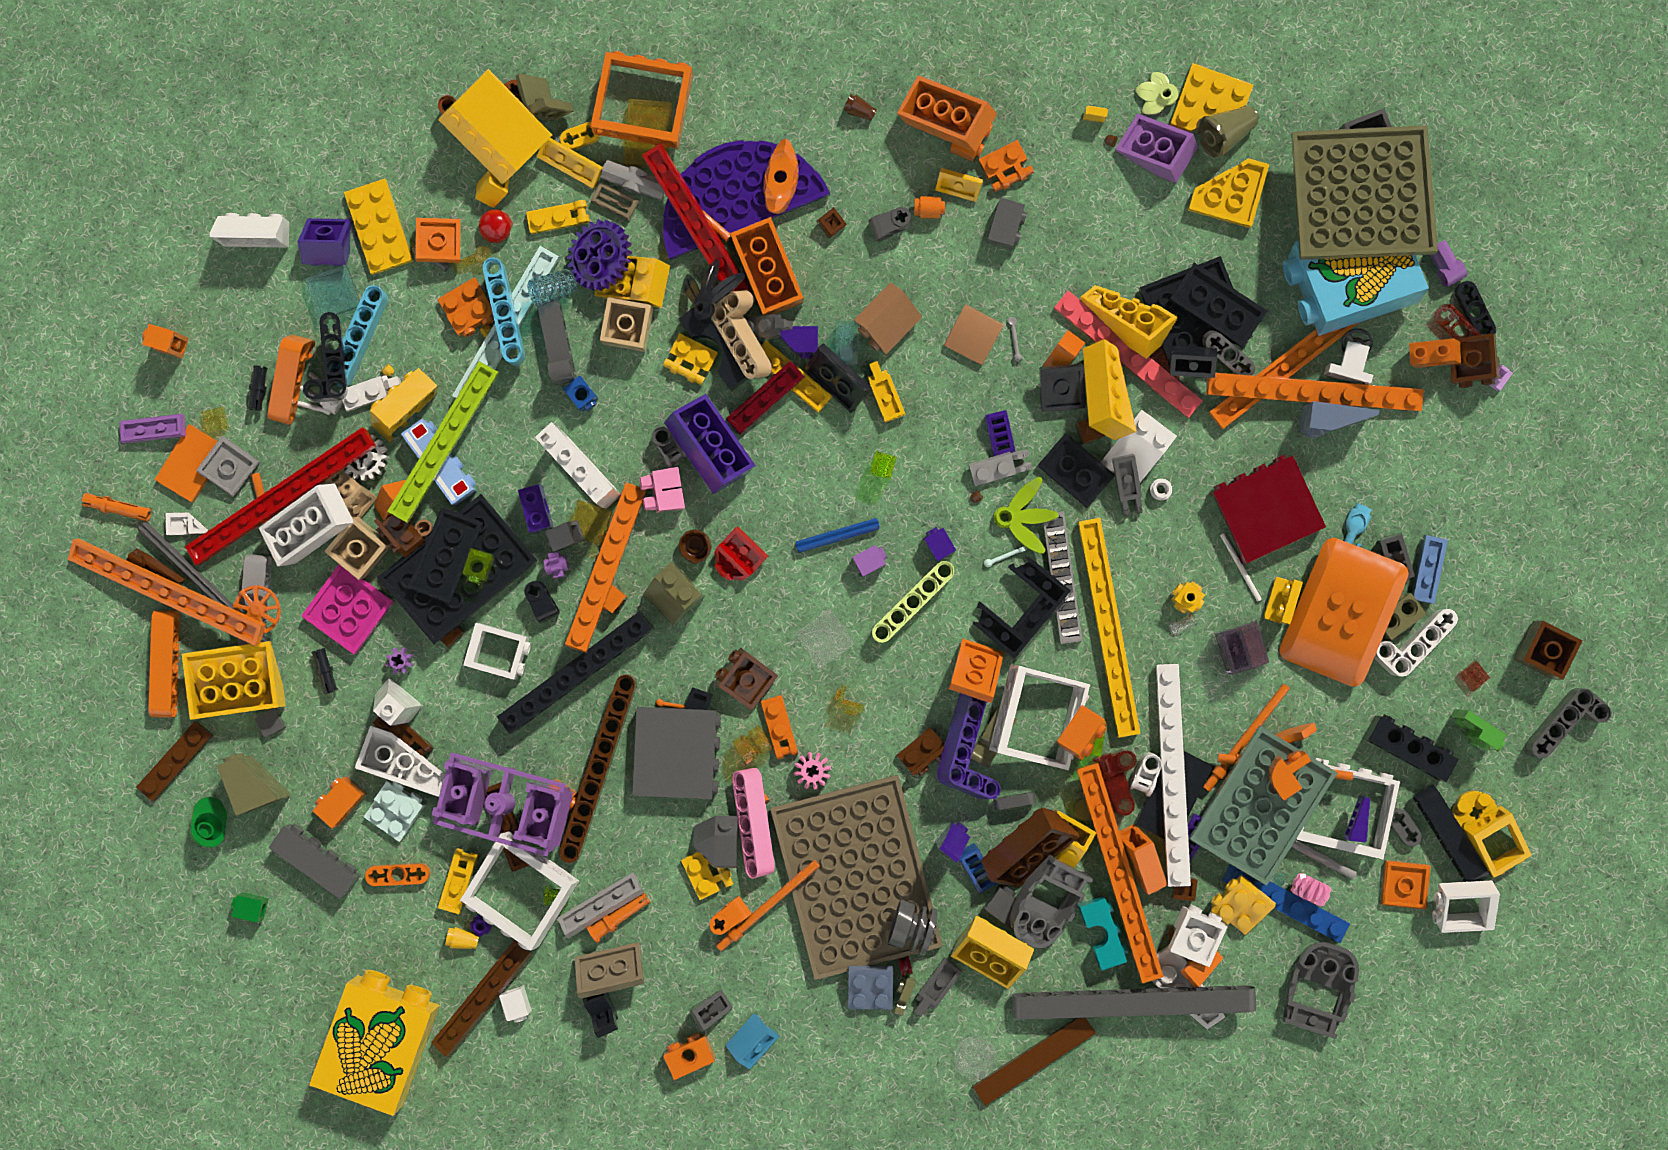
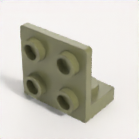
M521 73L515 76L523 105L536 118L556 121L574 112L572 103L563 102L561 99H552L547 79Z

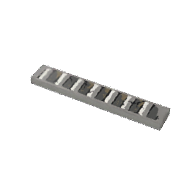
M1064 511L1058 512V518L1043 523L1050 574L1072 591V594L1063 605L1055 611L1060 644L1082 641L1065 516Z

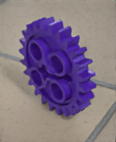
M598 219L596 224L590 222L589 228L582 226V234L576 232L578 239L571 240L575 245L568 248L572 255L567 256V259L572 261L567 266L573 269L570 275L575 277L574 281L592 291L595 289L602 291L603 287L609 289L610 283L616 285V277L623 278L621 271H628L625 263H631L627 256L632 254V251L627 249L632 243L627 241L629 235L624 233L625 230L614 222L606 219L603 222Z

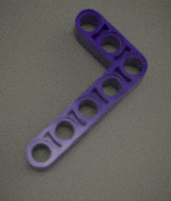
M960 693L937 770V778L943 785L977 799H996L1001 791L1000 784L992 778L968 769L987 702Z

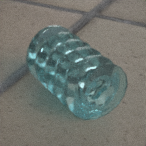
M564 269L553 274L549 273L546 276L542 275L538 278H532L528 281L527 288L532 303L535 306H539L541 303L546 304L548 301L553 302L556 299L560 300L563 297H570L571 292L576 291L577 285L572 272Z

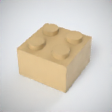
M608 297L600 336L601 343L603 345L646 352L653 315L652 306Z
M353 517L354 523L341 531L324 552L360 580L367 577L390 547L387 545L389 541L383 539L359 517Z

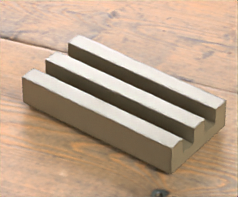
M601 181L590 200L592 203L628 221L631 220V216L639 204L638 200ZM602 188L632 203L631 207L602 193ZM598 196L627 210L628 213L626 214L598 200Z

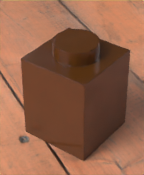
M1089 418L1075 424L1082 445L1106 436L1089 426Z

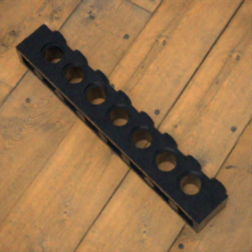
M637 612L591 646L587 653L583 652L497 716L498 720L509 735L515 733L654 630L653 626L642 612Z

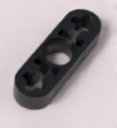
M1471 281L1460 283L1455 288V296L1474 336L1485 335L1480 332L1483 327L1489 328L1487 334H1496V326L1476 285ZM1464 288H1469L1471 292H1469L1468 295H1463L1461 291H1463ZM1475 298L1476 301L1466 304L1467 301ZM1475 305L1480 308L1481 313L1479 317L1471 315V306ZM1482 318L1485 319L1484 321H1482V322H1480V323H1478V324L1475 323L1476 321H1478V320H1480V319H1482Z

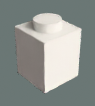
M524 986L502 992L499 996L507 1021L514 1020V1023L527 1019L526 1015L532 1011Z

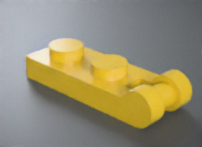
M578 200L569 204L526 212L531 235L590 223L589 215H586L585 210L587 208L586 200ZM577 210L578 216L572 218L571 211Z
M456 849L438 905L439 909L456 914L461 913L464 904L461 898L469 887L479 854L473 852L469 854L465 853L463 849ZM460 861L468 862L466 868L459 867Z

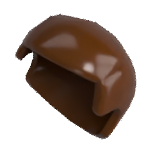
M693 529L686 531L680 537L678 547L681 556L690 563L695 564L703 562L710 555L712 544L706 533Z

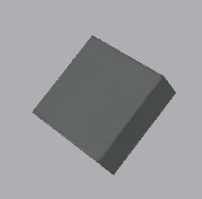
M276 708L254 718L264 738L286 728Z

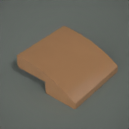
M965 304L944 346L983 365L1004 324Z

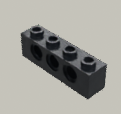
M1383 714V716H1375L1363 737L1364 740L1431 777L1447 783L1459 760L1452 756L1454 754L1453 751L1443 746L1441 748L1434 746V741L1422 735L1420 738L1414 735L1415 730L1403 725L1400 727L1394 724L1396 720L1388 715ZM1393 730L1396 733V738L1393 742H1390L1388 734ZM1413 741L1415 743V750L1410 753L1408 751V744ZM1430 752H1433L1435 756L1432 763H1429L1427 760Z

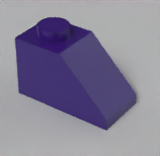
M792 326V330L781 331L779 339L795 355H800L801 359H811L818 349V326Z

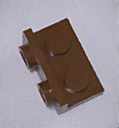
M391 515L382 523L378 518L374 520L378 526L375 529L383 539L388 538L390 542L387 545L395 554L400 552L404 558L426 542L410 521L406 523L394 515Z
M929 727L900 751L897 757L913 776L916 774L921 776L929 769L928 764L933 760L936 762L941 760L945 744Z

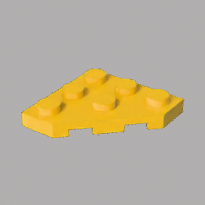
M1192 63L1170 126L1192 132L1196 130L1198 120L1204 116L1245 107L1254 85Z
M1248 158L1237 166L1217 175L1210 181L1199 185L1193 190L1188 211L1251 228L1269 164Z

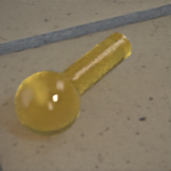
M480 246L475 250L474 254L461 259L460 263H452L454 271H457L476 262L483 264L486 259L492 257L491 250L486 246Z

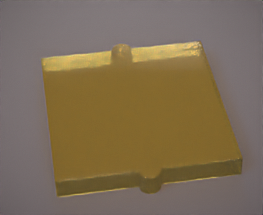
M578 500L574 513L570 517L572 518L571 521H578L586 541L601 546L605 533L608 531V525L613 512Z

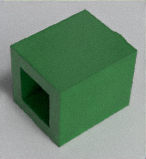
M244 892L240 893L232 900L231 910L233 912L231 917L258 923L264 920L269 898Z

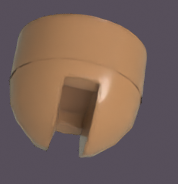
M425 519L418 521L415 525V529L423 538H427L433 528V525Z

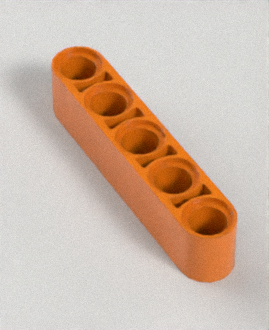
M154 610L152 613L149 715L153 718H174L177 714L175 707H177L178 687L176 685H178L179 665H176V663H179V643L177 641H179L180 621H178L180 620V613L177 610Z

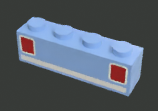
M422 418L401 433V435L417 457L420 458L437 431V427L432 421L427 422ZM450 454L434 481L450 503L457 506L477 492L474 487L476 482L470 474L465 475L461 469L464 465L457 456L453 458Z

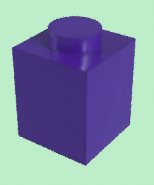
M935 527L925 533L927 537L923 540L936 562L956 551L944 528L938 530Z

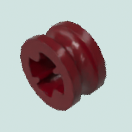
M909 956L898 958L902 977L906 973L912 975L913 971Z

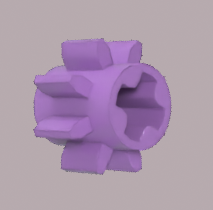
M558 551L548 553L549 558L544 560L547 575L553 574L555 579L565 577L564 571L569 570L566 555H560Z
M393 648V654L386 655L389 658V663L386 667H393L394 674L398 673L399 669H401L402 673H407L406 667L414 666L410 662V658L414 655L407 654V648H402L401 652L397 648ZM401 657V660H403L404 663L399 664V662L396 661V658Z

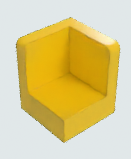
M488 170L476 184L475 199L495 208L508 193L509 179L502 184Z

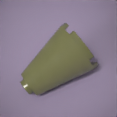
M1246 106L1204 116L1196 124L1197 135L1201 134L1203 139L1199 141L1200 145L1213 158L1224 156L1257 126L1259 115L1255 109Z

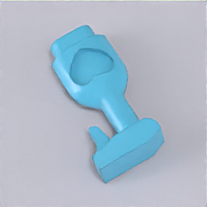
M1356 503L1355 508H1351L1346 520L1348 533L1344 540L1345 542L1353 544L1355 537L1366 530L1371 519L1370 512L1372 509Z

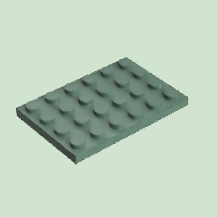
M1259 725L1189 839L1267 886L1338 772L1308 755L1311 762L1293 773L1302 789L1283 801L1270 783L1269 767L1278 755L1285 762L1288 760L1287 756L1297 750L1300 752L1301 750Z

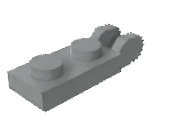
M1025 449L1013 453L1007 452L968 464L974 486L1032 469L1031 462L1014 465L1013 461L1029 456V451Z

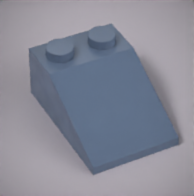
M1312 401L1302 407L1299 433H1305V437L1318 438L1326 433L1379 415V410Z

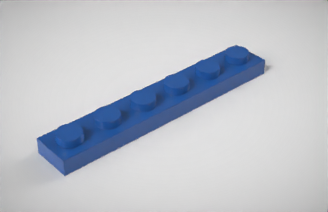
M1229 864L1221 881L1228 884L1231 879L1234 878L1236 880L1242 874L1275 902L1274 909L1341 943L1350 923L1270 881L1266 886L1232 864Z

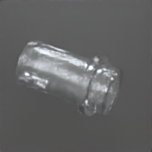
M1189 613L1175 622L1173 620L1170 621L1167 627L1173 637H1179L1182 632L1197 626V621H1193L1195 617L1192 613Z

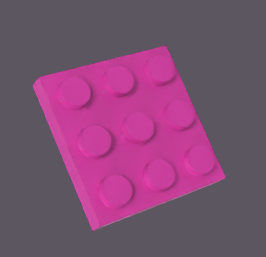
M339 564L301 616L356 655L395 601L365 579L358 580Z

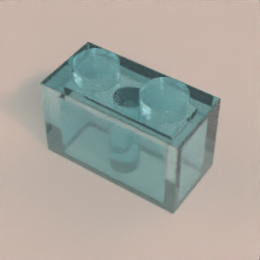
M836 321L835 354L851 369H857L858 325L855 321Z

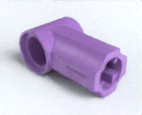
M1446 240L1438 243V252L1430 255L1438 269L1437 276L1439 279H1442L1440 282L1444 287H1449L1467 277V270L1460 260H1456Z

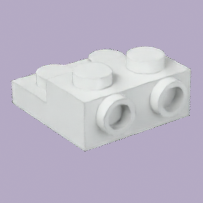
M1190 905L1189 908L1182 906L1174 924L1176 931L1168 946V950L1210 967L1227 926L1221 921L1222 918L1210 912L1207 916L1202 914V909L1194 905Z

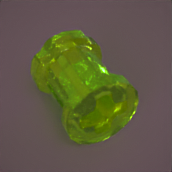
M546 886L544 906L552 904L561 889H551L550 886Z

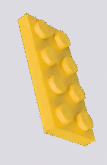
M382 179L344 192L370 273L375 275L413 262L387 180Z

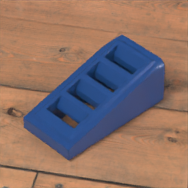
M972 843L964 849L959 861L976 890L981 894L997 883L991 882L988 879L978 884L977 881L986 877L987 872L985 870L974 877L973 874L984 868L981 861L983 856L975 843ZM978 860L981 862L972 868L968 867Z

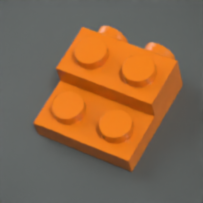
M475 277L437 299L457 335L460 337H469L476 332L475 329L481 325L487 326L494 322L491 303Z

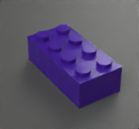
M707 394L673 411L664 422L713 495L746 476L756 466Z

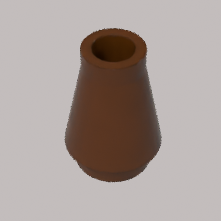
M850 94L843 110L848 112V115L872 121L877 111L876 108L872 107L857 94L855 96Z

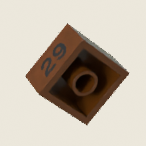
M1533 621L1514 660L1553 680H1564L1583 640L1545 621Z

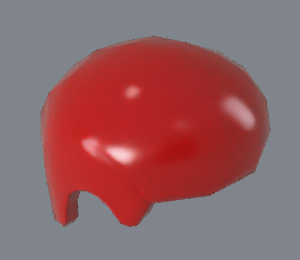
M489 210L481 216L478 229L483 239L490 243H501L510 236L513 222L508 213L502 210Z

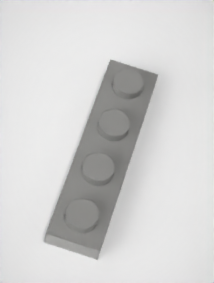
M632 872L558 917L564 935L569 939L602 919V917L607 916L640 896L644 891L637 876Z

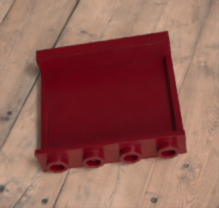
M1285 454L1273 459L1274 464L1266 467L1264 463L1253 468V474L1246 476V473H1242L1233 478V483L1229 485L1226 482L1220 483L1213 487L1215 491L1209 493L1210 496L1214 497L1241 556H1239L1242 564H1247L1326 528L1293 455L1286 458Z

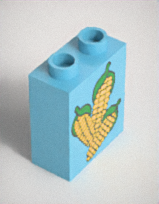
M1296 241L1288 259L1282 263L1286 281L1290 286L1298 284L1304 299L1298 301L1300 317L1306 326L1314 323L1318 336L1417 304L1429 289L1416 255L1300 260L1299 244Z

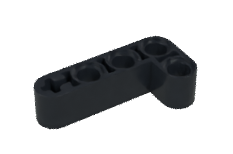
M326 312L320 317L319 321L325 378L311 379L303 385V393L311 402L343 400L348 393L342 325L335 313ZM330 319L335 323L332 325L334 334H330L327 326ZM330 341L339 343L338 348L333 351L327 349V344ZM334 362L341 365L340 370L335 373L329 371L330 364ZM333 385H342V392L340 394L331 393ZM318 386L320 392L316 396H310L308 394L309 388Z

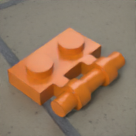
M1018 140L978 160L988 180L996 176L998 181L991 184L994 192L1001 189L1005 190L1011 184L1019 180L1023 181L1027 179V176L1034 173L1031 165L1025 168L1021 166V163L1027 161V157ZM1014 168L1015 173L1007 177L1004 176L1003 172Z

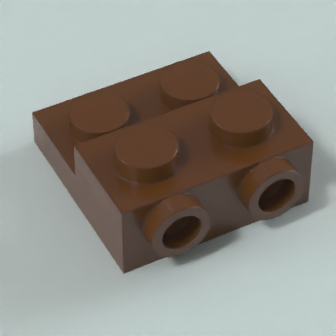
M1494 333L1456 339L1460 341L1461 364L1450 365L1451 383L1459 384V388H1468L1473 386V382H1481V385L1495 384V380L1501 379L1500 361L1497 356L1496 335Z
M740 647L738 651L735 649L728 657L730 662L725 668L721 667L716 672L714 683L747 708L753 710L778 675Z

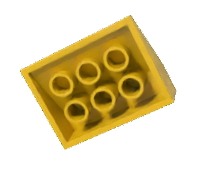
M489 69L438 119L502 184L552 136L543 124Z
M271 641L261 642L256 646L247 644L182 654L190 720L286 706L283 683Z

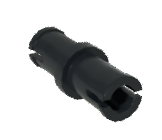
M254 365L252 384H249V390L251 391L248 409L262 411L263 396L267 390L265 381L268 368Z
M322 648L312 651L311 653L317 668L315 672L320 677L324 694L337 691L338 688L332 673L334 669L329 664L326 649Z

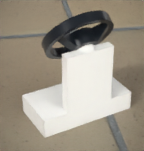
M1360 328L1351 329L1346 332L1341 339V348L1344 352L1341 366L1331 363L1325 367L1323 375L1356 384H1371L1373 375L1363 372L1367 355L1373 346L1370 333ZM1361 332L1366 334L1369 339L1354 338L1351 334ZM1348 337L1350 341L1347 342L1346 348H1344V340Z

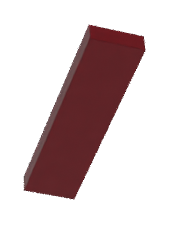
M790 360L726 418L727 421L741 435L798 385L805 376Z

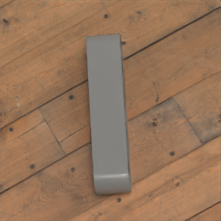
M246 555L243 568L242 590L252 585L270 587L271 567L269 565H272L270 556ZM252 589L246 593L254 601V591ZM259 589L258 600L261 601L267 592ZM242 597L241 605L249 606L247 601ZM269 598L265 602L267 606L269 604ZM240 609L241 613L247 614V610ZM263 617L262 621L266 624L265 628L267 629V619ZM266 633L263 634L261 642H266ZM238 638L237 646L250 644Z

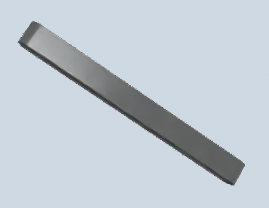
M1249 985L1023 992L1011 995L1012 1017L1014 1019L1245 1013L1256 1011L1255 987Z

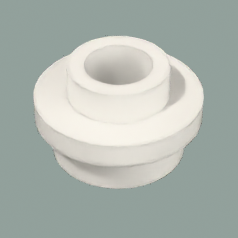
M1157 479L1151 484L1150 493L1154 499L1162 501L1170 497L1172 486L1166 479ZM1158 486L1164 487L1163 494L1157 492Z

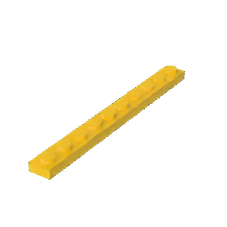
M1101 518L1079 521V532L1117 737L1140 734Z

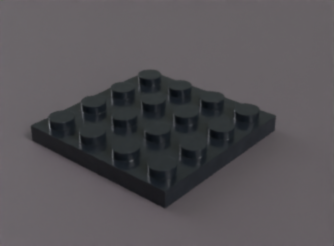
M1221 256L1199 264V266L1233 288ZM1190 268L1139 288L1145 305L1152 306V304L1161 306L1177 317L1175 324L1161 345L1170 369L1173 346L1204 347L1202 343L1203 336L1208 331L1213 330L1169 301ZM1212 337L1210 339L1211 344L1218 348L1222 346L1216 341V338Z

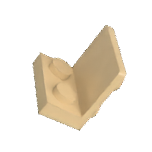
M343 469L329 478L323 485L335 483L351 517L361 518L377 497L356 482L349 474H346V471Z

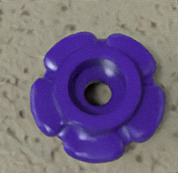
M476 915L473 921L470 922V929L474 931L476 936L481 937L491 931V924L485 922L481 915Z

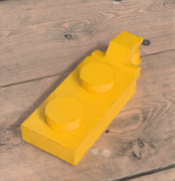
M877 361L869 364L872 376L868 377L869 384L872 387V392L884 422L887 423L906 415L890 374L887 373V370L881 372Z

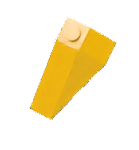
M1096 285L1081 296V301L1129 348L1146 359L1162 345L1177 320L1175 315L1161 306L1155 304L1148 306L1140 303V300L1136 298L1129 300L1120 297L1118 292Z

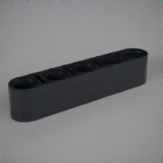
M1431 784L1413 795V800L1418 802L1416 805L1426 821L1429 820L1428 824L1438 840H1441L1440 844L1448 857L1453 859L1451 862L1461 878L1464 877L1463 881H1484L1489 878L1490 874L1438 789Z

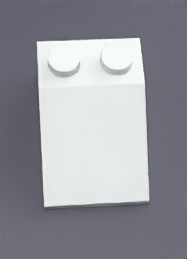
M1143 410L1139 411L1134 417L1137 432L1118 439L1101 461L1103 465L1114 473L1112 458L1134 454L1140 482L1177 437Z

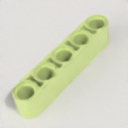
M947 561L938 563L872 629L874 640L880 643L888 641L952 578L954 575L953 565ZM945 565L950 569L948 577H941L938 574L940 566ZM925 581L933 582V592L926 593L923 590L922 585ZM908 597H917L919 605L916 608H910L907 605ZM895 611L903 614L904 618L900 624H895L891 620V615ZM882 626L888 630V636L885 639L877 638L875 632L878 627Z

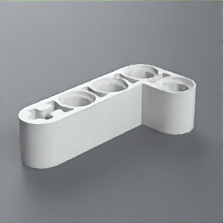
M1451 609L1435 611L1400 649L1391 642L1381 641L1374 659L1391 675L1407 676L1453 629L1458 621L1457 614ZM1442 615H1446V616H1447V617L1445 618V620L1447 621V623H1441V622L1444 620V618L1442 617ZM1428 629L1433 632V637L1430 641L1426 638V631ZM1383 645L1387 648V654L1384 657L1379 653L1380 647ZM1413 645L1418 648L1416 656H1413L1410 651ZM1398 661H1401L1403 664L1401 672H1398L1395 668Z

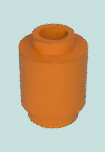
M920 196V198L914 199V216L940 219V215L945 214V201H941V197Z

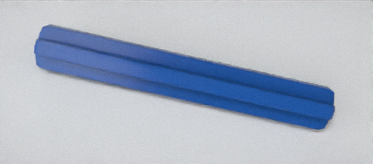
M877 518L796 541L795 545L797 551L801 553L879 530V521Z

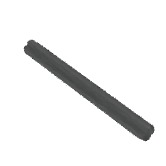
M144 522L138 527V531L206 597L234 609L233 604L149 523Z

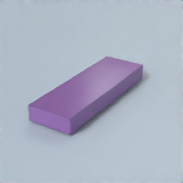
M183 414L119 421L120 443L123 444L186 436L185 415Z

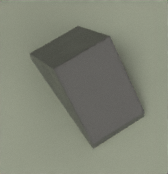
M721 989L694 1005L690 1013L700 1030L704 1031L733 1007Z

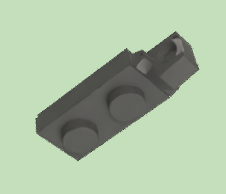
M781 315L744 317L757 340L779 338L781 331L792 330L793 321L781 319Z
M944 957L918 992L916 999L919 1002L913 1009L914 1012L922 1017L927 1008L933 1010L934 1007H937L960 976L962 970Z

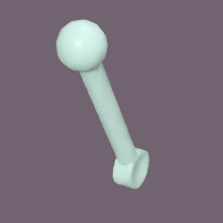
M1023 546L994 559H986L984 566L991 567L993 563L1023 552L1027 548Z

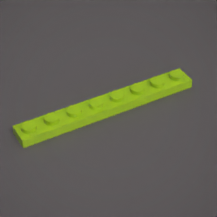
M480 361L477 363L389 507L388 513L406 523L410 521L499 375L498 371Z

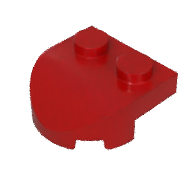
M738 526L731 531L714 551L715 568L727 580L742 581L746 579L769 557Z

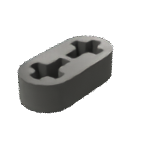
M1026 792L993 799L995 810H1004L1035 804L1036 798L1034 792Z
M1394 808L1390 827L1403 844L1408 846L1418 845L1422 839L1420 830L1405 810ZM1395 813L1402 814L1400 820L1404 825L1401 826L1399 822H1393ZM1406 828L1409 832H1415L1413 841L1406 840L1408 837L1405 831Z

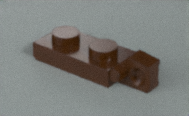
M137 548L128 554L127 561L183 586L185 580L183 577L151 555Z

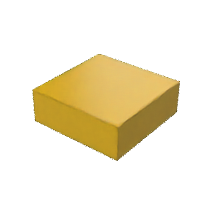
M1086 106L1083 120L1104 123L1107 118L1108 109Z

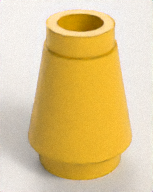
M457 927L455 929L449 928L445 945L450 946V949H476L479 936Z

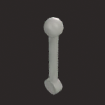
M1010 317L1008 324L1011 326L1015 350L1014 360L1019 362L1022 360V355L1019 354L1015 329L1017 320L1015 317Z

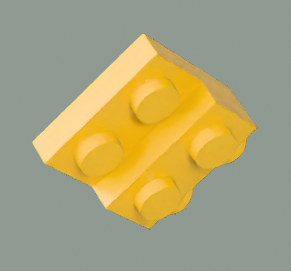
M1242 874L1236 880L1234 878L1231 879L1225 887L1226 890L1222 894L1217 893L1211 900V912L1220 916L1227 925L1229 923L1234 925L1244 935L1275 908V902Z

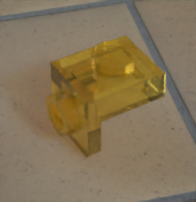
M842 685L841 689L837 688L834 701L838 702L837 707L845 709L844 713L857 716V713H863L864 704L843 699L847 686Z

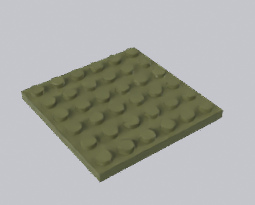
M1428 125L1292 132L1300 260L1432 255L1438 252Z

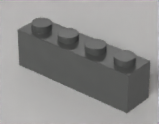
M296 824L283 826L268 848L337 898L345 897L360 877V874L356 872L357 868L351 863H343L339 860L340 856L333 850H325L321 847L322 843L318 839L307 837L303 834L304 830Z

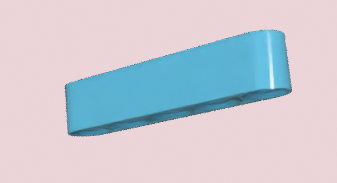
M494 257L488 258L483 263V273L503 358L508 363L517 366L524 362L525 350L507 271L500 260ZM493 265H499V271L495 274H490V268ZM498 286H504V292L501 295H495L494 293ZM503 307H508L509 313L501 317L499 315L500 310ZM513 328L514 334L510 338H505L504 332L506 329ZM517 349L519 351L518 357L510 359V351Z
M375 285L365 289L343 338L344 356L346 357L349 352L354 354L351 361L346 362L345 359L347 387L355 377L388 302L386 292ZM379 292V300L372 302L373 294ZM371 312V319L364 322V314ZM362 332V339L355 342L354 336L356 333ZM334 362L329 371L338 372L341 365Z

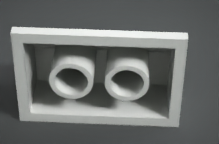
M226 213V216L217 217L210 231V238L226 247L289 248V221L280 214H269V217H261L260 214L249 213L245 217L239 216L236 213Z

